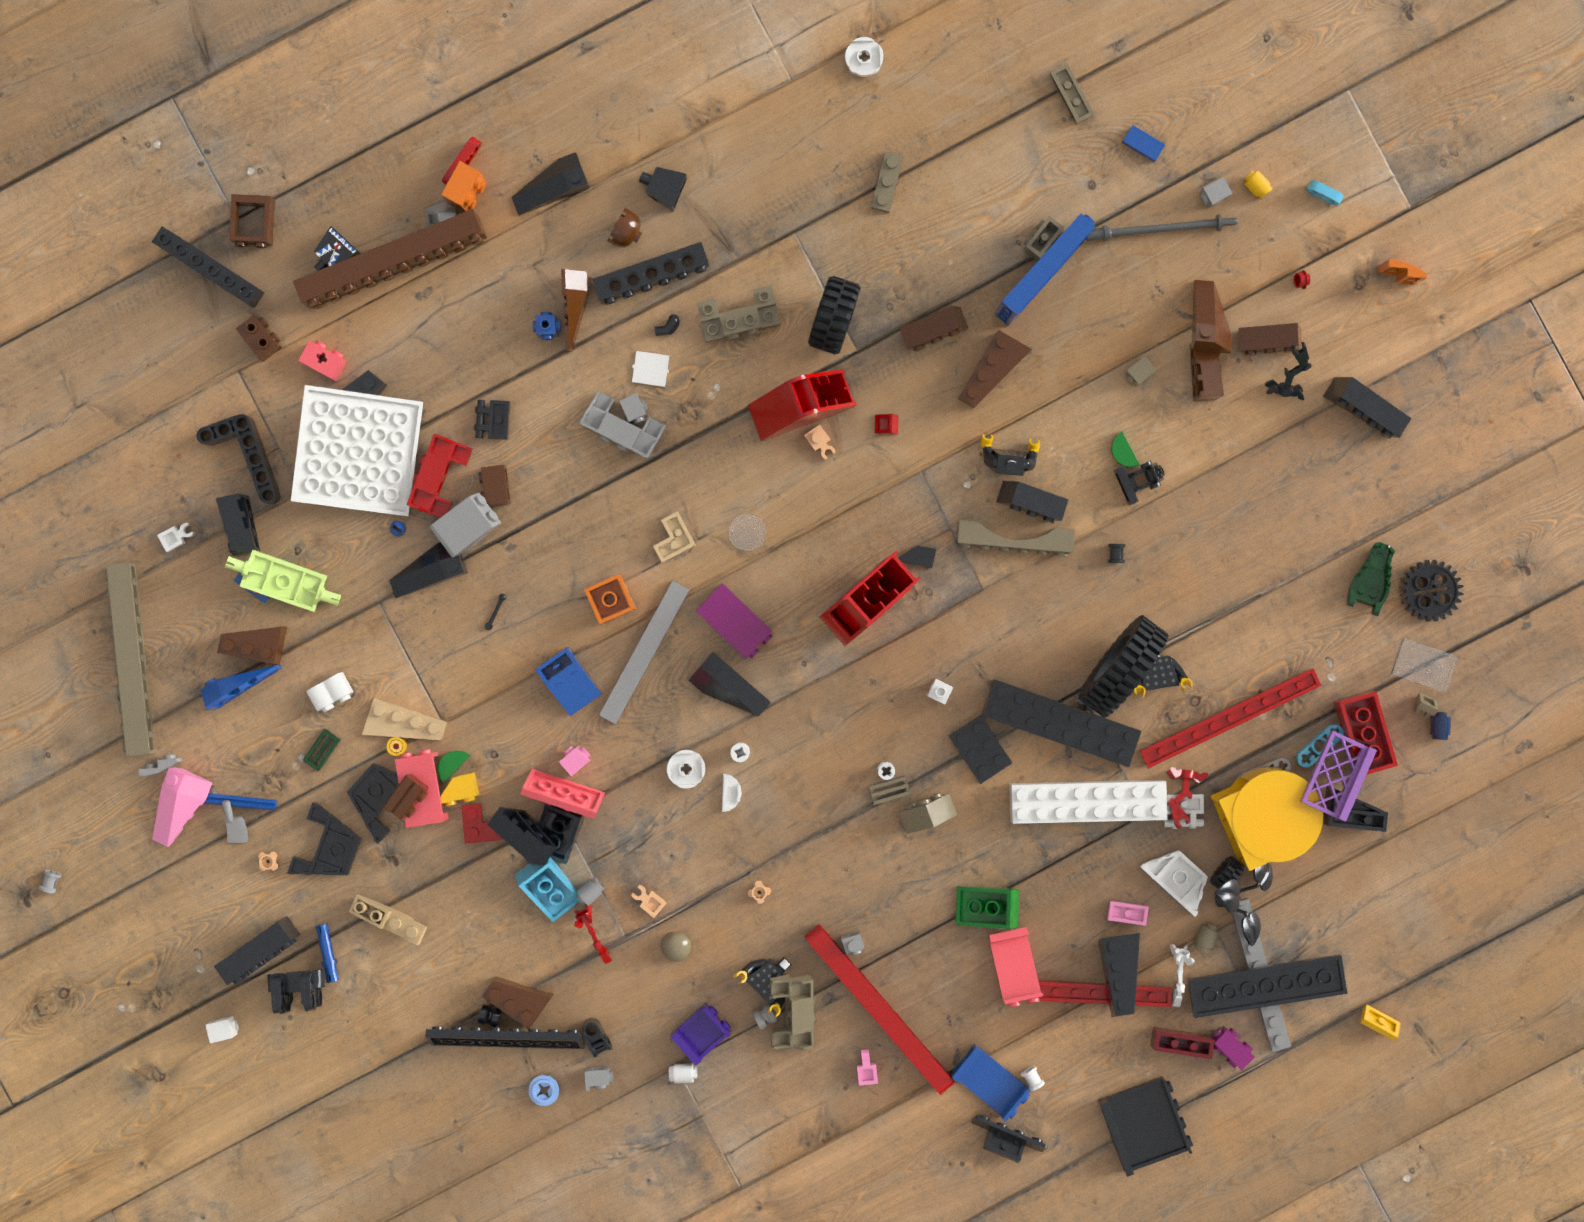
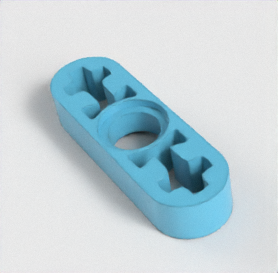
M1335 724L1326 726L1297 752L1295 756L1296 763L1302 767L1312 766L1319 759L1322 752L1315 749V742L1321 740L1325 745L1326 739L1322 737L1323 735L1328 737L1331 729H1337V733L1343 735V729ZM1334 737L1332 746L1338 743L1340 739ZM1311 751L1316 754V756L1311 754L1307 758L1309 760L1308 763L1301 762L1303 759L1302 755H1308Z

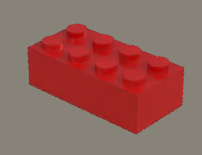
M1367 691L1333 701L1340 727L1344 732L1343 736L1377 750L1366 775L1398 766L1377 691ZM1356 746L1348 748L1351 758L1358 755L1360 748Z

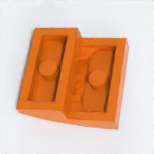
M1388 259L1378 266V274L1396 275V283L1415 285L1427 278V274L1419 268L1399 260Z

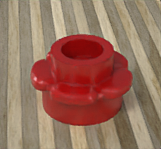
M1305 270L1295 273L1293 278L1295 287L1306 289L1311 280L1310 275Z

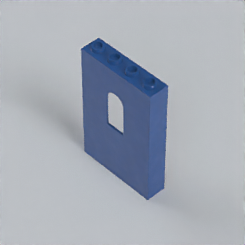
M1081 213L1001 302L994 313L1001 321L1009 326L1087 239L1096 227L1093 224V219Z

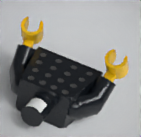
M984 434L982 435L980 445L983 447L984 464L995 473L1023 476L1026 471H1031L1035 468L1037 452L1040 449V440H1038L1037 444L1031 443L1032 439H1029V452L992 449L993 435H990L989 439H986Z
M1159 654L1158 659L1152 664V668L1146 673L1147 675L1144 679L1142 678L1137 688L1135 687L1133 697L1136 698L1137 692L1142 694V698H1144L1146 690L1179 686V683H1181V691L1185 692L1184 685H1189L1192 690L1193 683L1188 679L1183 668L1174 658L1168 655L1160 656Z
M785 957L777 964L772 959H758L749 962L740 972L735 973L733 978L738 975L741 976V981L738 984L747 981L772 1005L767 1010V1013H770L772 1009L775 1010L776 1015L774 1018H776L781 1012L780 1008L785 1003V997L774 999L771 997L770 978L787 975L785 971L792 964Z

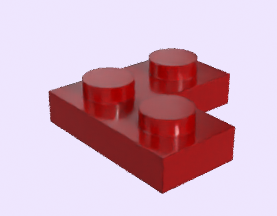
M482 803L461 805L465 844L504 840L487 825L489 822H483Z

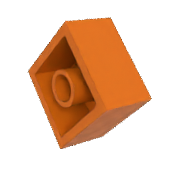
M459 161L441 195L447 203L466 212L475 208L477 204L476 198L479 193L482 194L485 190L486 180L481 172Z
M617 574L584 589L599 625L636 610V606L621 574Z

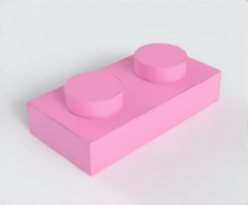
M1110 900L1107 920L1146 926L1149 907Z

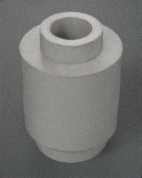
M597 878L590 879L576 891L578 894L576 898L583 906L585 904L590 906L603 894L602 891L605 887Z

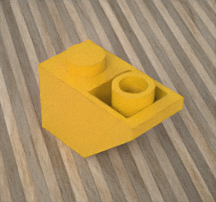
M475 772L453 777L440 797L441 804L444 803L446 807L455 805L456 800L463 799L464 802L475 800V796L479 795Z

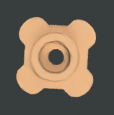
M276 852L269 854L260 853L258 856L259 869L261 871L277 870L276 858L278 854Z
M756 881L755 886L748 891L749 897H753L759 904H762L766 896L771 893V889L765 887L761 881Z

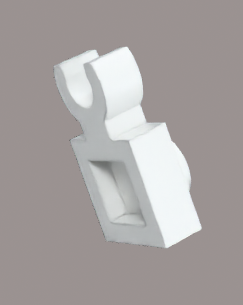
M190 523L182 524L179 530L176 526H173L157 535L166 552H170L185 544L184 537L191 538L195 535V532L187 534L185 531L191 525Z

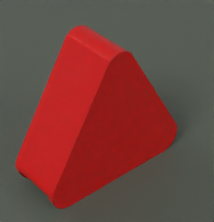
M844 369L795 377L748 404L761 441L774 438L857 406L845 379Z

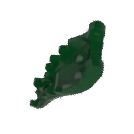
M1377 542L1372 546L1368 558L1351 582L1348 590L1347 606L1353 607L1355 601L1371 606V614L1379 616L1380 610L1390 592V577L1392 575V566L1390 564L1395 553L1391 546L1382 542Z

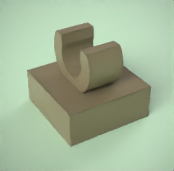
M1422 693L1418 694L1416 697L1415 714L1423 710L1425 711L1424 718L1427 719L1430 714L1435 716L1438 711L1437 700Z

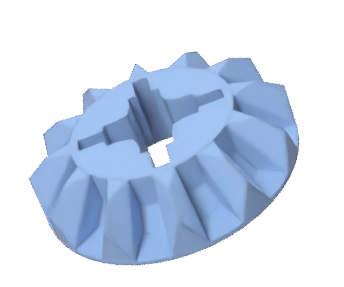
M542 1074L531 1081L528 1092L535 1104L548 1106L558 1098L560 1087L557 1084V1080H554L550 1075ZM540 1085L543 1087L550 1085L547 1095L546 1093L539 1094L541 1090Z

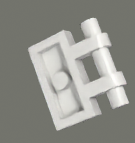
M1179 794L1167 795V802L1170 798H1175ZM1192 794V799L1185 797L1179 803V806L1186 814H1189L1190 823L1186 824L1183 819H1180L1181 826L1189 827L1190 829L1203 827L1204 820L1196 819V814H1204V794ZM1167 805V814L1172 813L1170 805ZM1173 819L1164 820V827L1177 829Z

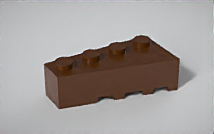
M998 330L958 399L975 408L1032 349Z

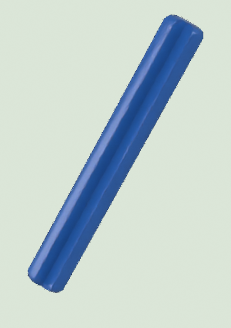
M208 793L206 801L203 803L222 805L223 801L230 800V804L233 807L276 810L277 801L272 799Z

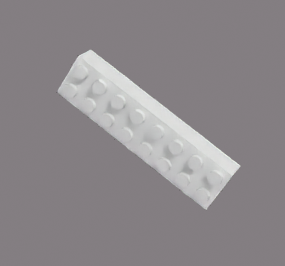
M1166 781L1009 783L1010 822L1013 824L1167 820Z

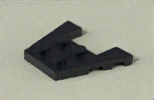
M373 763L347 793L358 813L361 814L367 829L370 830L374 837L375 843L379 844L390 830L376 816L382 811L383 805L397 788L399 782L396 772Z
M312 802L307 819L325 825L313 862L294 856L287 873L349 875L362 838L318 803Z

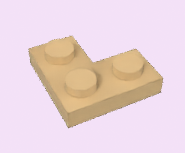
M678 511L661 520L670 536L653 546L662 563L696 546Z

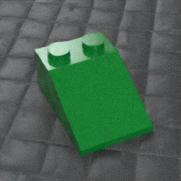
M957 886L956 925L1001 929L1018 928L1019 889Z

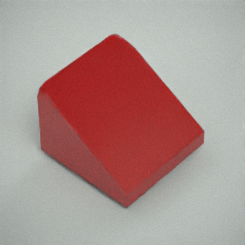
M875 415V434H898V415Z

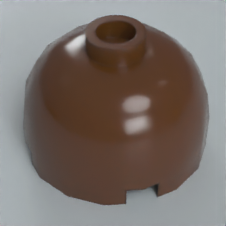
M627 208L623 210L626 215L621 214L610 234L613 238L607 239V242L622 248L630 246L633 241L637 243L642 234L639 231L641 226L640 219Z

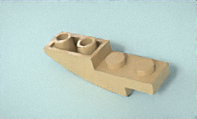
M356 895L349 910V913L380 929H386L415 945H420L427 929L426 926L414 921V918L361 895Z

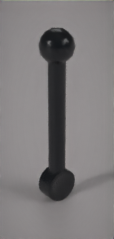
M503 593L499 595V601L489 623L485 624L486 630L493 628L492 623L502 602L506 599V595Z

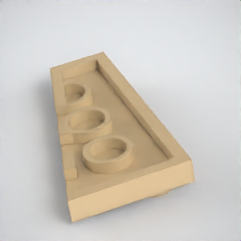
M374 698L362 735L442 740L448 722Z

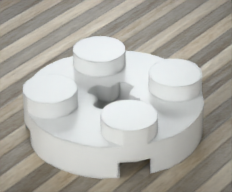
M857 38L846 49L845 62L851 74L859 77H869L878 73L883 63V50L872 38ZM862 53H866V56H869L870 59L863 62L859 57L862 56Z
M692 750L678 751L671 757L667 765L669 779L680 788L695 787L701 782L706 771L704 760L700 754ZM684 764L692 767L688 774L681 771V767H684Z

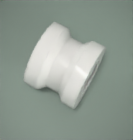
M739 742L733 745L730 754L734 761L744 762L748 759L750 750L745 743Z

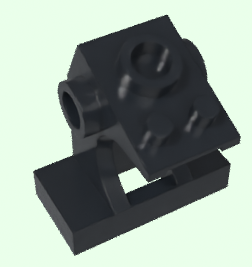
M1151 461L1140 465V470L1128 475L1124 466L1114 470L1128 505L1139 502L1135 492L1150 487L1152 490L1161 486L1160 482L1164 480L1163 476H1165L1162 466H1158L1157 462L1154 464ZM1144 473L1148 483L1138 487L1133 476Z

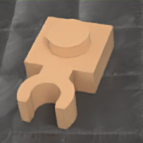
M820 424L804 435L814 451H817L819 448L821 449V456L824 460L828 459L825 455L826 450L832 451L833 454L836 453L832 446L827 445L831 439Z
M639 884L638 888L642 891V894L636 895L633 892L631 896L635 900H641L640 907L655 918L667 902L654 891H651L648 895L645 887Z

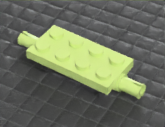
M252 550L249 561L244 562L229 556L225 568L242 573L243 577L240 587L315 612L318 602L324 601L338 606V600L341 598V595L325 590L324 584L328 575L256 550Z

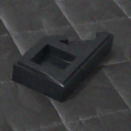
M917 545L898 557L901 562L932 568L936 549Z

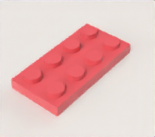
M532 768L520 795L594 819L605 792Z

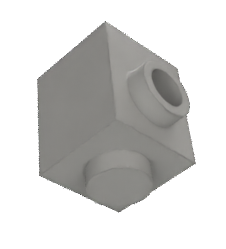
M637 393L619 401L630 424L634 423L636 425L645 421L644 417H647L645 411L649 409L645 400L641 401Z

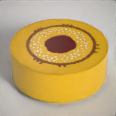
M393 737L387 742V751L392 756H400L407 749V743L403 738Z

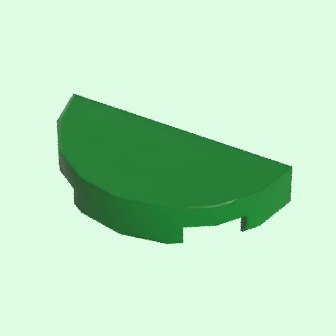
M1120 432L1112 442L1111 453L1113 458L1124 467L1132 468L1139 466L1140 464L1123 432Z
M459 750L445 754L438 765V774L441 781L445 783L471 755Z

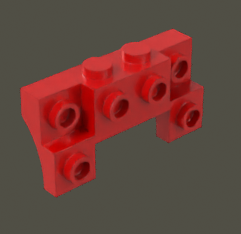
M434 433L426 455L423 454L421 457L420 471L414 475V486L407 506L439 518L448 513L452 502L438 497L451 462L467 466L473 448Z

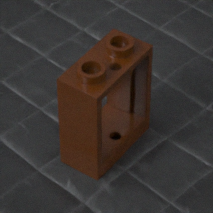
M231 194L229 240L237 247H247V244L254 245L256 248H266V245L273 246L275 200L271 196ZM239 206L264 207L263 237L238 236Z

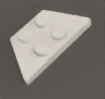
M1176 850L1140 865L1149 876L1193 916H1197V909L1202 899L1203 888L1206 885L1208 876L1182 852Z

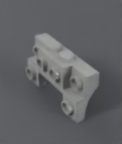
M597 391L579 424L600 435L599 439L610 443V441L617 443L616 447L624 452L630 450L649 459L667 426L649 417L643 429H640L609 413L615 399Z

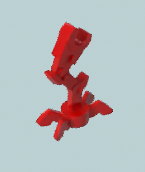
M1173 767L1166 772L1172 780L1178 777L1183 780L1181 793L1175 798H1170L1167 802V805H1170L1172 812L1170 814L1177 829L1182 827L1179 822L1180 819H1183L1186 824L1190 823L1189 817L1179 806V803L1185 797L1192 799V793L1189 790L1190 781L1194 780L1198 784L1208 776V773L1203 772L1199 774L1191 770L1181 769L1176 771V768Z
M586 905V908L582 911L575 910L577 921H575L574 926L581 929L583 928V923H585L594 941L592 945L596 951H599L605 964L612 962L609 950L598 940L597 932L590 924L592 923L591 905Z

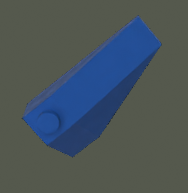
M275 665L217 680L215 678L205 683L206 687L201 689L205 708L207 710L219 709L283 667Z

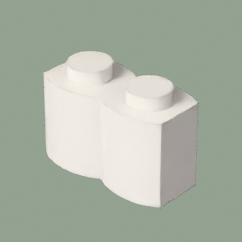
M341 672L306 692L317 711L323 710V712H327L334 708L333 704L337 701L343 703L350 699V694L353 693V690L345 675Z

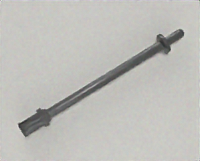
M1218 214L1213 220L1110 229L1106 225L1102 226V228L1093 229L1086 241L1102 239L1103 241H1108L1113 236L1216 227L1217 231H1221L1222 226L1237 225L1238 219L1235 217L1221 219L1220 214Z

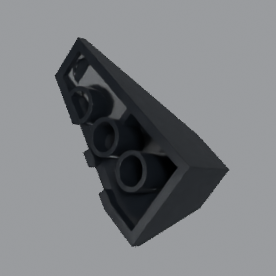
M575 152L557 159L512 196L519 216L590 189L577 153Z
M439 542L389 581L395 598H399L467 574L468 571L462 554L452 558L442 543Z
M715 652L710 654L688 680L702 693L756 716H759L771 703Z

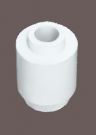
M693 1063L669 1066L670 1082L675 1084L693 1083L694 1079H697V1067H694Z

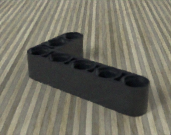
M238 414L202 427L197 431V440L201 444L214 446L237 437L259 499L263 503L271 505L279 502L281 498L280 491L256 424L251 417ZM243 419L247 420V426L245 428H241L240 423ZM228 425L229 432L224 435L222 429ZM207 432L211 433V439L209 441H205L204 436ZM249 437L254 439V443L251 446L247 445ZM256 455L260 456V462L258 464H254L253 458ZM262 473H266L267 479L265 482L260 481V475ZM268 491H272L273 498L268 501L266 494Z

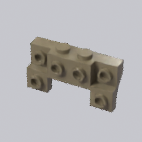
M772 285L753 289L756 305L723 313L718 312L716 299L698 302L697 307L706 343L725 338L735 340L740 338L742 334L747 333L748 336L758 334L759 330L780 326Z
M808 974L793 978L789 975L770 978L771 997L773 999L785 997L786 1022L785 1027L771 1029L772 1048L774 1050L782 1048L807 1050L814 1048V1023H816L814 1006L816 1005V1000L813 995L812 977Z

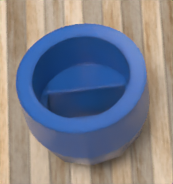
M394 521L390 525V532L394 536H402L406 532V526L401 521ZM395 525L402 529L401 532L394 529L393 526Z

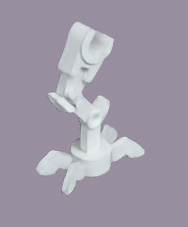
M1170 944L1172 955H1174L1176 965H1178L1176 969L1177 988L1171 994V998H1173L1172 1007L1180 1008L1181 994L1184 993L1185 984L1182 983L1183 964L1185 962L1187 966H1191L1195 963V960L1190 958V952L1187 950L1188 945H1185L1183 949H1179L1174 944Z

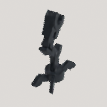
M1301 342V350H1296L1294 345L1291 346L1292 354L1299 365L1291 370L1284 368L1285 382L1278 384L1274 379L1267 381L1265 386L1269 389L1266 391V394L1274 392L1283 397L1298 396V399L1304 400L1302 386L1300 384L1292 386L1291 384L1294 376L1312 367L1311 363H1308L1309 355L1305 342Z

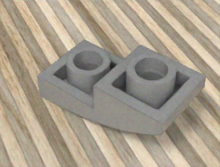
M176 754L164 755V759L157 760V763L145 764V768L139 769V777L161 773L168 770L169 767L173 768L183 761L182 757L176 758Z

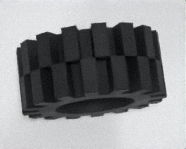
M1229 856L1214 871L1210 883L1218 889L1230 879L1238 880L1245 866L1233 856Z

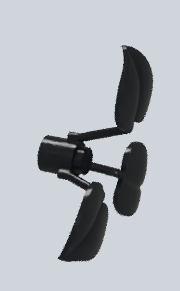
M1270 863L1253 869V876L1257 882L1255 885L1240 889L1238 881L1230 879L1223 883L1215 892L1217 907H1225L1229 912L1236 911L1245 916L1241 921L1242 932L1248 944L1252 947L1260 935L1261 922L1255 912L1248 914L1247 911L1238 908L1240 904L1239 894L1256 889L1259 886L1262 891L1268 890L1273 880Z

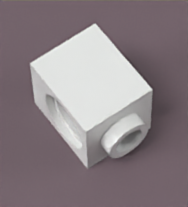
M934 678L926 696L946 704L953 687Z
M233 1016L213 1020L206 1024L209 1042L214 1043L231 1039L238 1034L239 1026Z

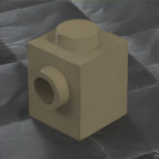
M1144 355L1124 372L1126 375L1125 379L1130 385L1134 384L1137 387L1157 369Z

